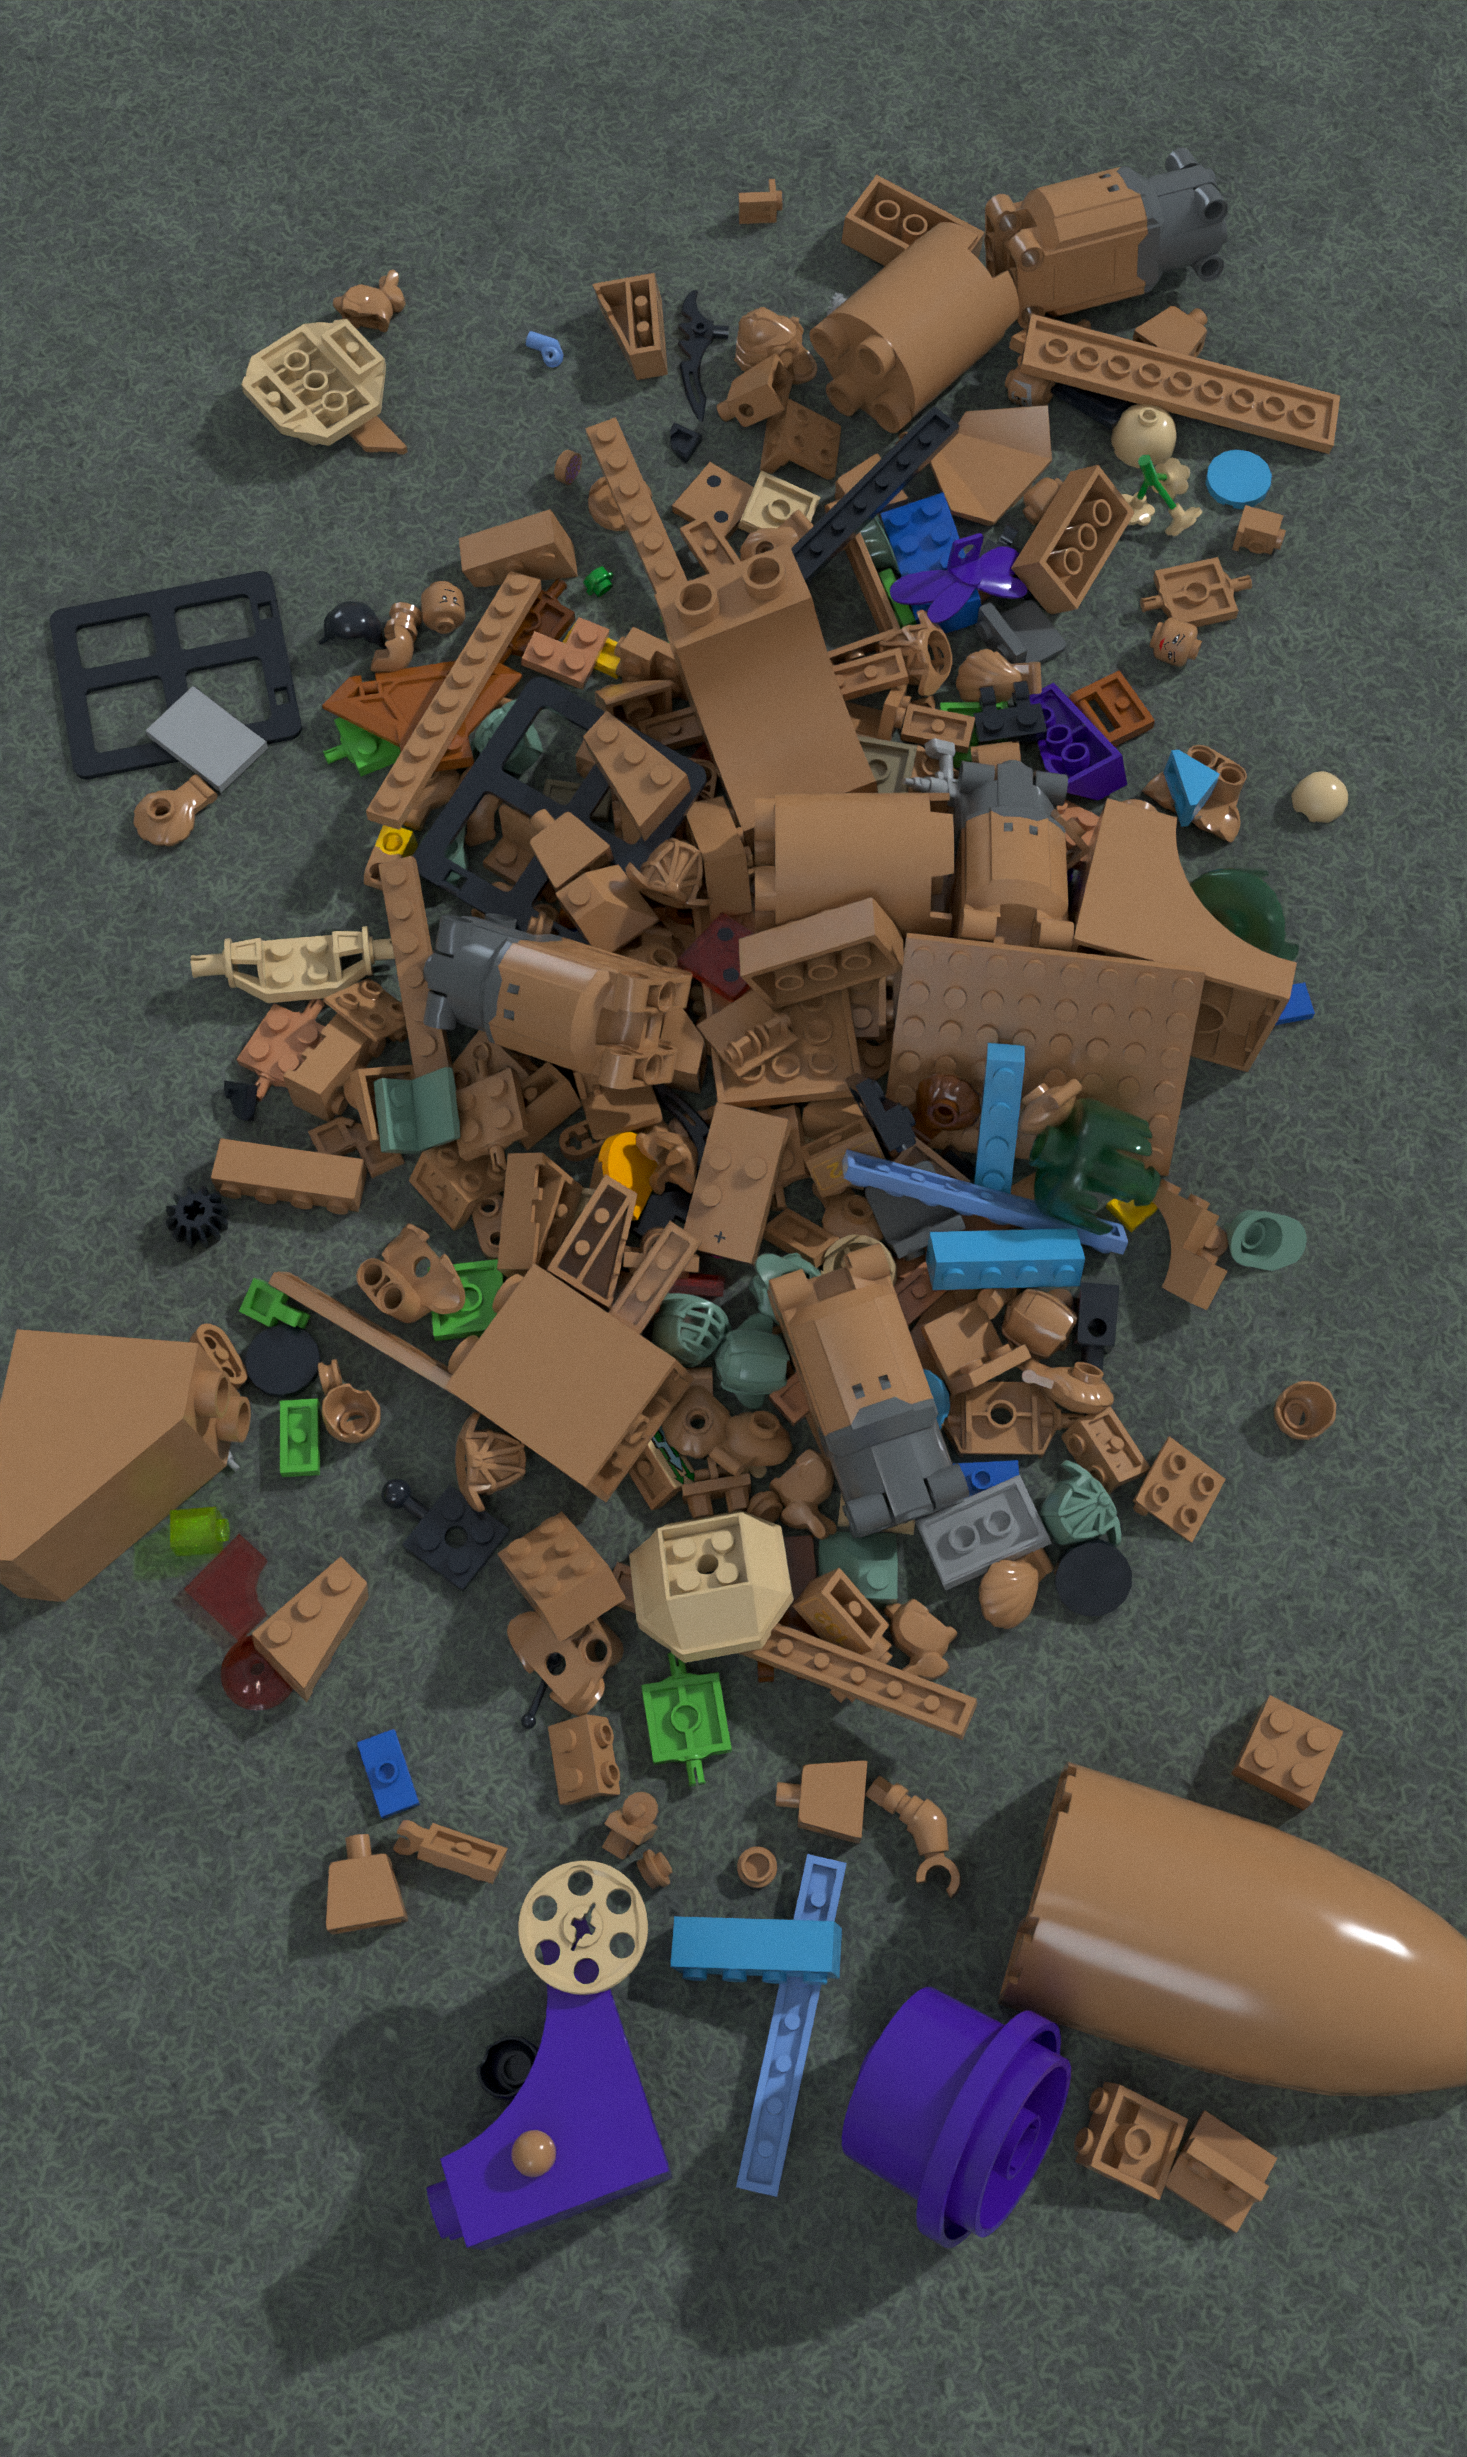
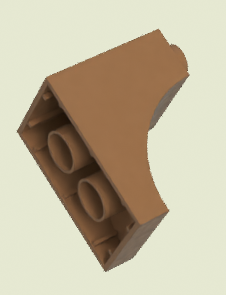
M788 543L654 595L686 697L730 806L734 809L738 826L743 830L745 843L750 847L751 853L755 852V798L774 797L775 793H878L876 780L863 752L840 691L819 626L812 596Z
M1107 798L1088 845L1090 850L1083 857L1075 877L1068 905L1069 921L1074 923V936L1070 952L1204 967L1206 973L1190 1056L1248 1072L1290 1000L1297 963L1276 957L1246 943L1218 922L1203 906L1191 888L1180 863L1176 841L1177 817L1159 813L1154 806L1142 800L1130 799L1120 802Z

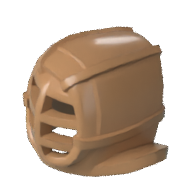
M920 610L916 613L921 624L904 626L902 629L891 633L883 641L880 640L879 653L900 647L909 678L908 684L919 686V695L929 696L934 694L948 677L952 667V653L948 639L939 624L931 622L927 612ZM928 645L932 648L935 660L930 658ZM940 649L943 652L944 658L941 656Z
M675 838L667 839L650 854L646 862L642 863L640 867L641 873L630 862L625 868L626 874L634 887L640 893L656 902L677 909H699L712 904L713 898L697 899L698 892L702 886V852L689 843Z
M1033 1287L1027 1288L1010 1300L1006 1305L1002 1324V1334L1008 1340L1010 1348L1013 1349L1025 1344L1031 1357L1038 1361L1048 1359L1058 1350L1064 1351L1070 1343L1068 1337L1078 1319L1076 1312L1071 1308L1073 1303L1071 1293L1065 1289H1054L1046 1292ZM1026 1361L1020 1363L1016 1367L1023 1371Z
M473 1412L465 1421L457 1438L455 1465L461 1493L475 1511L481 1512L485 1511V1507L478 1494L491 1495L522 1480L526 1474L525 1445L512 1436L490 1429L475 1430L481 1413Z

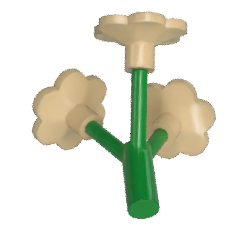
M1142 455L1138 459V464L1144 476V481L1139 492L1135 493L1134 496L1122 494L1135 512L1128 525L1139 524L1146 526L1150 523L1155 509L1147 503L1145 494L1148 487L1152 486L1153 491L1159 493L1168 505V512L1173 518L1165 533L1167 536H1176L1184 529L1192 526L1196 522L1197 517L1202 513L1200 507H1191L1184 511L1179 503L1175 504L1173 501L1177 494H1185L1188 490L1187 479L1190 476V469L1186 465H1181L1180 461L1173 457L1167 459L1164 464H1157L1154 467L1151 457L1149 455Z

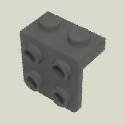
M1027 600L1002 614L997 611L991 602L979 607L976 632L993 652L997 651L1011 664L1040 662L1042 664L1065 651V640L1034 601Z
M926 1160L910 1166L936 1173L932 1163ZM868 1186L864 1190L865 1197L873 1211L887 1247L892 1255L898 1259L904 1257L905 1261H909L925 1253L924 1247L928 1246L929 1232L961 1231L966 1228L961 1215L953 1212L952 1208L942 1205L928 1206L919 1201V1199L905 1195L895 1197L886 1193L883 1189Z

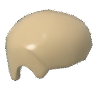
M1324 771L1311 773L1296 785L1291 795L1295 811L1304 813L1310 822L1329 823L1340 817L1348 804L1346 786L1336 776Z

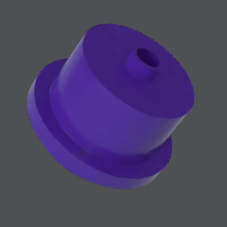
M933 1987L920 1989L894 2015L880 2038L871 2046L862 2062L858 2081L852 2093L843 2124L842 2149L844 2154L918 2201L916 2221L919 2231L945 2248L955 2247L971 2233L981 2238L989 2236L1006 2220L1029 2186L1050 2145L1063 2112L1070 2086L1071 2065L1069 2060L1059 2055L1061 2045L1059 2027L1050 2020L1029 2010L1021 2012L1004 2025Z

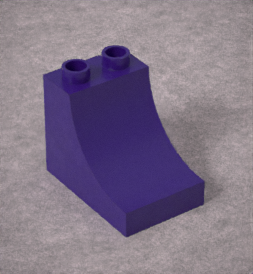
M585 1917L582 1921L574 1920L572 1926L577 1931L576 1942L571 1949L572 1951L575 1950L579 1939H582L585 1934L592 1935ZM551 1940L540 1943L544 1965L554 1964L560 1956L559 1946ZM591 1959L581 1960L574 1969L575 1978L582 1984L594 1982L599 1975V1967ZM547 1984V2010L542 2040L534 2064L523 2086L511 2104L484 2132L462 2148L440 2158L446 2180L426 2187L433 2218L442 2239L449 2237L453 2241L464 2237L467 2248L485 2250L673 2178L611 1989L596 1994L576 1995L562 1992ZM530 2130L546 2133L553 2140L556 2147V2160L553 2167L546 2174L539 2177H528L520 2173L515 2168L511 2156L515 2140L522 2133Z

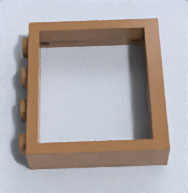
M860 532L841 551H846L879 634L828 651L832 666L844 661L850 662L864 658V654L874 650L878 654L880 640L883 641L891 633L901 629Z

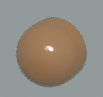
M538 2130L522 2133L515 2140L512 2147L511 2156L513 2164L520 2173L528 2177H539L546 2174L553 2167L556 2160V2147L553 2140L546 2133Z

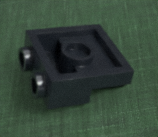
M855 1073L844 1079L863 1117L866 1118L873 1130L879 1145L888 1151L895 1149L898 1153L916 1144V1136L912 1130V1127L916 1126V1122L907 1106L903 1107L900 1102L895 1103L886 1098L876 1080L872 1081L870 1077L866 1078L859 1073Z

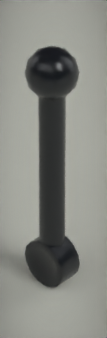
M557 1652L551 1654L547 1659V1669L551 1674H553L555 1668L560 1666L562 1661L560 1654ZM543 1679L528 1714L521 1718V1725L526 1729H531L536 1725L535 1715L548 1686Z

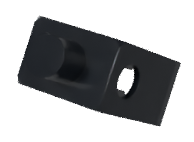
M1081 1282L1074 1294L1073 1310L1076 1312L1078 1319L1072 1330V1351L1081 1352V1362L1092 1364L1103 1372L1104 1354H1109L1115 1346L1119 1285ZM1088 1328L1096 1329L1099 1332V1337L1092 1336Z

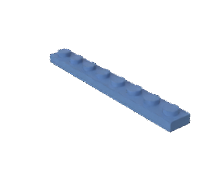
M846 1149L842 1160L844 1179L858 1187L872 1186L883 1189L886 1193L895 1197L905 1195L919 1199V1201L928 1206L942 1205L953 1208L956 1212L965 1216L975 1214L986 1217L998 1225L1011 1224L1022 1227L1024 1230L1076 1228L1080 1243L1089 1245L1101 1253L1114 1252L1123 1255L1128 1245V1239L1122 1224Z
M807 1854L793 1920L835 1921L847 1863ZM787 1977V1983L779 1984L736 2188L777 2197L821 1988V1985L803 1983V1977Z

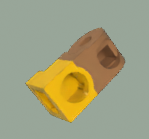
M385 825L382 826L365 869L364 884L366 886L383 891L378 864L413 856L418 843L412 831L404 828L398 830Z

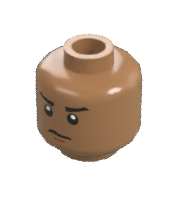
M446 581L434 582L426 588L421 596V611L424 624L431 630L441 634H447L459 628L465 619L464 596L461 590Z

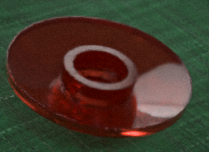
M252 1635L239 1640L227 1652L221 1667V1682L227 1696L238 1706L254 1711L270 1709L282 1703L293 1691V1688L255 1649ZM254 1664H264V1670L261 1674H251V1668Z

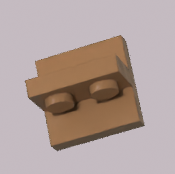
M1204 2110L1174 2161L1165 2187L1221 2225L1237 2233L1253 2203L1261 2202L1269 2186L1264 2182L1272 2170L1277 2157Z

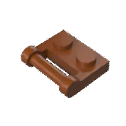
M1120 670L1075 691L1068 697L1115 748L1119 744L1154 727V718ZM1095 699L1116 730L1110 733L1107 731L1088 704L1089 701Z

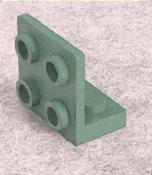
M451 1067L438 1069L413 1080L381 1078L373 1081L381 1153L418 1154L460 1138L456 1085Z

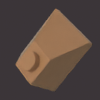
M651 680L607 685L601 690L595 691L596 707L605 712L608 711L617 719L639 730V721L672 712L671 683L669 680Z
M619 864L586 872L555 893L561 908L590 946L612 953L617 952L660 921Z

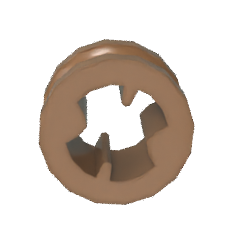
M337 1359L332 1360L330 1365H325L323 1362L318 1363L319 1376L323 1392L326 1396L331 1389L343 1384Z

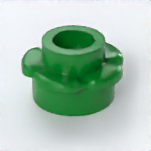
M603 566L592 571L583 581L588 595L591 596L595 593L597 597H600L613 587L611 582L614 576L613 573H608Z

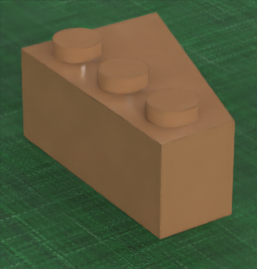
M651 273L592 284L599 307L635 378L640 380L668 375L662 298L655 274Z
M551 509L459 538L462 572L474 587L502 585L510 571L540 580L578 577L574 544Z
M606 711L583 738L590 756L645 842L690 792L688 776Z
M339 1013L320 1032V1037L323 1038L320 1044L314 1050L307 1047L301 1054V1058L305 1059V1061L296 1071L288 1069L283 1075L293 1105L327 1122L333 1120L336 1114L341 1115L348 1105L344 1094V1084L350 1077L349 1072L367 1068L372 1057H379L386 1044L385 1038L374 1042Z
M508 1153L497 1270L508 1278L515 1274H520L524 1277L534 1263L546 1271L569 1234L583 1187L544 1153Z
M605 1174L546 1271L608 1313L613 1304L614 1292L621 1269L637 1193Z

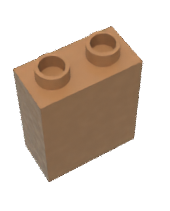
M534 1263L524 1277L520 1274H515L500 1287L492 1306L493 1311L497 1315L482 1336L478 1338L475 1335H471L464 1339L455 1349L448 1363V1371L452 1374V1377L445 1385V1388L606 1503L695 1378L674 1357Z

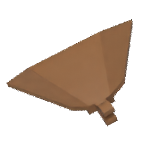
M1048 405L976 410L964 413L958 423L960 425L959 433L929 462L941 493L944 492L951 515L986 526L995 525L1010 507H1014L1024 496L1025 492L1032 487V483L1052 462Z

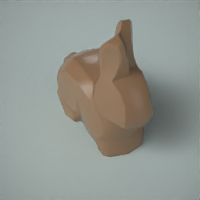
M390 270L387 275L381 277L379 289L363 284L349 288L343 296L334 298L333 307L341 314L342 319H347L355 328L359 329L360 326L387 332L393 312H401L406 305L403 293L397 287L399 282L398 272Z
M812 1449L806 1450L796 1459L795 1464L780 1478H774L769 1485V1489L776 1492L780 1497V1503L786 1507L781 1512V1522L795 1529L808 1528L815 1537L821 1540L836 1533L835 1523L821 1514L817 1506L831 1496L835 1479L830 1459L825 1454H820Z
M911 1599L905 1604H888L884 1611L885 1615L890 1618V1634L894 1645L910 1657L909 1665L905 1666L902 1671L926 1680H935L948 1673L950 1667L948 1662L942 1657L947 1652L949 1644L956 1638L957 1631L951 1626L942 1624L929 1613V1610L915 1599Z

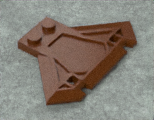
M456 661L405 668L398 671L375 673L376 680L362 682L361 675L349 677L322 705V708L400 747L402 752ZM498 662L434 772L470 767L474 764L468 736L523 678V674Z

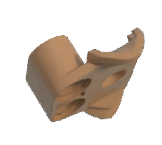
M1192 746L1189 748L1187 755L1218 772L1220 776L1211 797L1191 822L1201 830L1213 833L1222 840L1232 843L1240 828V816L1236 805L1247 778L1246 771L1239 764L1207 746ZM1161 772L1149 781L1142 792L1156 800L1162 807L1177 813L1164 773Z
M409 1223L383 1250V1261L370 1258L360 1265L356 1275L359 1286L380 1311L403 1323L415 1322L431 1311L438 1314H451L459 1311L465 1304V1291L450 1258L446 1254L439 1258L426 1243L430 1237L429 1234ZM422 1259H429L431 1264L429 1272L424 1277H417V1264Z
M529 1611L516 1616L510 1621L507 1628V1635L511 1646L524 1669L529 1674L535 1670L553 1690L549 1697L576 1716L587 1714L600 1700L605 1688L604 1680L602 1679L607 1668L618 1664L623 1656L624 1650L621 1640L600 1617L562 1642L558 1641L536 1612ZM600 1640L607 1647L606 1657L602 1661L595 1655V1646ZM555 1652L563 1655L566 1661L565 1670L557 1676L549 1672L546 1664L548 1657Z

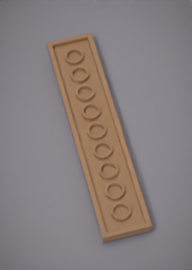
M1031 314L1019 368L1020 373L1137 404L1158 406L1171 413L1329 454L1334 446L1340 402L1339 395Z

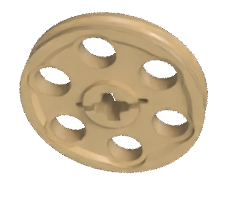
M574 1861L550 1870L533 1885L521 1908L519 1939L524 1956L533 1971L545 1983L562 1992L590 1995L613 1988L627 1978L637 1966L647 1942L648 1920L641 1895L624 1874L603 1863ZM577 1872H585L593 1880L592 1889L583 1896L571 1893L568 1888L570 1877ZM616 1890H623L631 1897V1906L623 1914H614L607 1907L608 1896ZM541 1897H550L557 1903V1913L549 1921L538 1920L533 1914L534 1903ZM595 1904L590 1922L595 1932L593 1935L585 1934L582 1939H579L575 1950L572 1951L571 1949L576 1942L577 1934L576 1928L572 1926L574 1920L582 1921L585 1916H588L592 1905ZM618 1934H627L635 1942L634 1951L627 1958H617L610 1951V1942ZM551 1940L555 1942L560 1948L559 1959L551 1965L540 1964L535 1957L537 1946L544 1941ZM584 1959L593 1960L599 1967L597 1979L590 1984H582L574 1976L575 1966Z

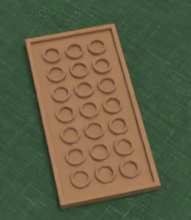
M752 854L753 867L748 868L752 912L711 920L708 906L692 909L706 1019L753 990L740 976L739 939L755 934V867H774L755 866V854ZM700 888L697 899H708L707 893L703 894L702 888ZM721 928H729L733 932V937L728 941H722L718 938L717 932ZM728 968H734L738 971L739 977L736 981L728 982L723 978V972ZM848 987L774 1009L773 1011L779 1015L783 1012L788 1015L791 1020V1025L788 1028L797 1037L798 1041L740 1078L737 1077L710 1045L717 1102L740 1108L853 1097L844 1079L855 1073L862 1075Z

